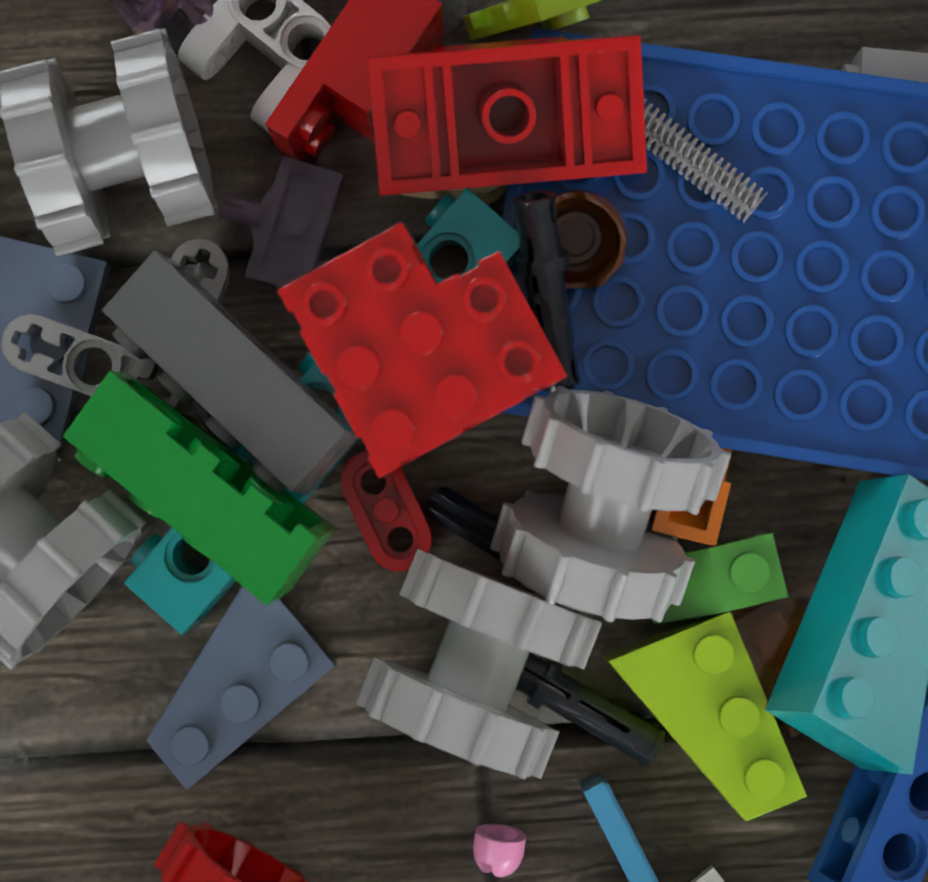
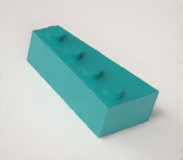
M907 474L859 481L765 710L861 769L913 775L928 684V487Z

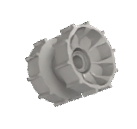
M165 28L111 41L117 73L116 82L121 94L77 106L73 89H70L58 67L55 57L0 71V115L4 121L15 163L14 170L16 175L19 176L26 198L34 214L37 229L42 230L46 239L53 246L56 257L102 245L105 238L111 237L105 202L107 198L103 188L146 177L152 199H155L158 208L164 216L167 227L214 215V209L218 208L211 175L212 170L198 124V117L192 104L180 62L177 60Z
M557 386L556 392H551L546 397L535 395L521 443L531 447L532 454L536 458L534 462L535 467L547 469L559 478L569 482L565 495L555 493L537 494L531 490H526L525 496L514 504L503 503L490 546L491 550L499 552L501 563L504 565L501 574L507 577H514L529 589L546 597L545 601L549 604L557 602L580 611L603 616L609 622H613L615 618H651L656 622H662L664 614L671 604L681 605L695 559L685 555L683 548L677 542V537L651 531L652 523L649 522L652 509L688 511L697 515L706 499L716 501L731 453L721 450L717 441L712 438V431L697 427L689 421L668 412V409L665 407H655L637 400L617 396L611 391L571 390Z
M23 412L17 419L0 423V660L10 670L35 652H40L45 644L82 613V610L120 571L119 568L129 557L135 546L144 538L141 528L146 524V521L111 489H108L103 496L94 498L89 502L85 500L76 511L63 521L59 520L38 500V494L48 482L53 471L62 463V460L56 453L62 445L26 412Z
M417 549L399 595L409 599L417 606L450 619L429 672L405 665L396 660L389 661L374 657L356 704L364 707L370 713L369 717L384 722L413 737L414 740L427 743L469 760L473 764L513 774L525 780L530 776L541 779L559 731L550 728L540 721V718L509 705L530 652L569 667L576 666L585 669L602 622L557 603L549 604L545 601V598Z

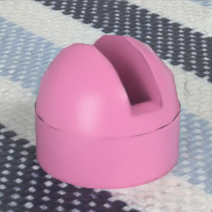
M483 824L476 827L473 850L474 860L479 869L484 873L492 872L495 877L511 875L520 866L524 857L526 834L515 827L502 824Z

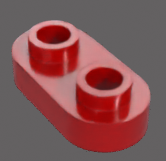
M368 450L359 452L349 459L341 474L343 495L375 561L391 571H408L417 549L430 553L432 547L430 526L402 467L385 475L386 485L379 494L371 495L363 489V477L368 472L374 471L367 457L370 455ZM398 527L407 528L413 536L412 546L405 552H397L389 544L390 533Z

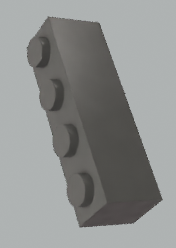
M154 250L102 309L118 326L112 333L113 337L125 349L141 360L148 354L164 370L158 377L159 381L172 394L187 404L194 398L210 414L205 421L206 426L219 439L232 448H236L241 443L257 459L252 466L254 472L278 493L282 494L288 488L291 492L308 494L358 439L351 426L184 268L167 256Z

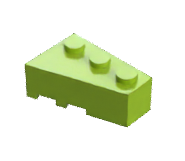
M731 611L695 618L603 656L729 805L746 822L807 797L774 715L765 710L768 704L767 698Z

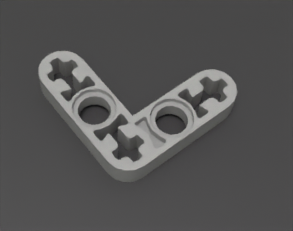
M194 239L186 241L176 249L171 259L184 268L187 260L198 262L202 253L209 254V263L217 271V275L214 280L203 278L200 284L221 303L231 272L228 259L219 246L209 240ZM27 314L18 316L7 325L2 335L1 347L3 355L12 366L28 374L88 396H92L100 385H88L78 376V360L88 350L101 349L106 351L112 361V371L128 372L140 382L142 378L153 380L159 369V365L153 359H148V354L141 360L122 345L40 315ZM37 327L43 328L41 339L62 349L66 347L67 336L75 338V341L64 355L62 375L53 373L60 361L49 356L35 353L30 362L24 361L26 350L18 346L21 335L33 336ZM172 393L170 398L165 400L176 409H179L183 403Z

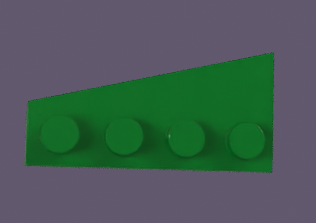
M109 371L63 435L67 441L78 449L74 457L83 466L103 478L111 476L129 491L127 496L134 504L150 515L164 520L190 546L206 555L266 606H269L292 590L336 530V527L285 490L281 494L272 489L252 469L253 465L128 372Z

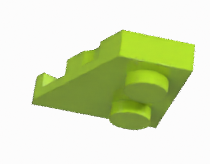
M508 0L462 17L469 39L474 40L541 22L545 30L552 28V30L563 28L590 18L587 6L602 0Z

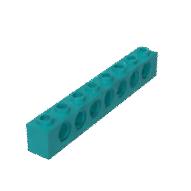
M468 188L458 198L448 193L439 201L425 220V223L431 229L417 244L438 283L446 279L436 275L433 262L437 252L445 246L457 245L466 250L468 265L464 273L477 267V262L497 251H500L507 266L510 268L516 261V256L521 253L519 233ZM309 352L297 368L304 374L301 379L315 393L321 390H327L332 394L336 393L328 376L321 373L311 352ZM338 404V414L349 424L342 409ZM361 437L356 440L308 494L291 492L288 488H286V491L302 503H305ZM241 443L236 448L227 446L251 465H254L257 461ZM171 528L163 538L157 533L153 534L135 552L130 562L136 569L124 584L177 632L183 635L198 626L236 580L212 560H210L205 570L193 568L185 558L184 548L186 541L176 530Z

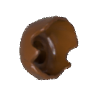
M578 189L558 193L555 195L558 232L561 247L568 250L570 265L565 269L566 289L599 288L609 281L625 259L628 232L622 214L609 199L592 191Z

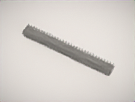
M652 103L644 108L646 149L649 151L652 149V153L655 156L659 153V159H665V163L668 166L672 163L673 170L679 167L678 173L680 175L685 173L684 178L686 180L692 177L691 183L693 185L699 182L697 188L702 190L705 187L704 193L706 195L712 191L710 198L714 200L718 197L717 203L719 205L725 201L723 208L727 210L731 207L730 213L732 215L738 211L736 215L738 220L745 215L743 223H745L768 192L759 197L763 191L762 187L753 192L757 184L753 182L746 187L750 181L749 177L740 182L744 174L740 172L737 176L733 177L737 171L736 167L727 172L731 164L728 162L723 167H720L724 161L723 157L714 162L718 155L716 152L707 157L711 148L708 147L702 153L701 150L705 145L703 142L694 147L698 138H694L689 143L688 141L692 135L690 132L682 138L686 130L685 128L680 129L676 133L675 131L679 126L678 123L669 128L673 120L672 118L663 123L662 121L666 116L665 113L656 118L660 110L659 108H656L652 113L649 112L653 106Z

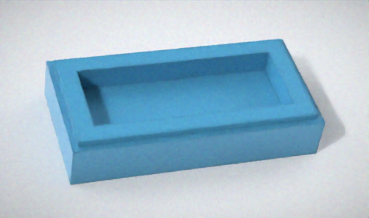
M598 773L579 783L629 882H659L604 775L600 776Z

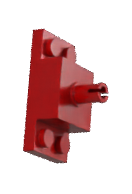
M349 0L265 123L279 154L298 167L302 166L309 154L314 158L318 157L326 148L335 132L336 126L331 123L334 117L375 143L367 56L432 51V47H442L444 44L442 3L438 0Z
M633 34L573 40L565 37L432 47V51L367 56L380 196L647 173L640 35Z

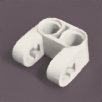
M218 0L187 35L179 49L178 60L201 79L207 80L217 74L247 40L282 69L258 98L250 114V119L269 133L265 125L266 121L308 61L300 60L293 55L296 45L308 38L322 41L331 26L324 17L303 0H270L276 4V8L268 18L260 21L245 17L249 6L259 0Z

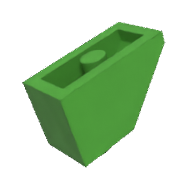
M773 533L756 534L718 543L716 547L706 546L685 551L684 553L687 557L695 559V564L681 605L671 604L665 612L662 622H656L652 619L651 621L653 625L729 612L787 598L788 593Z

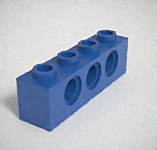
M928 684L913 775L864 770L855 766L807 880L811 882H922L928 868Z

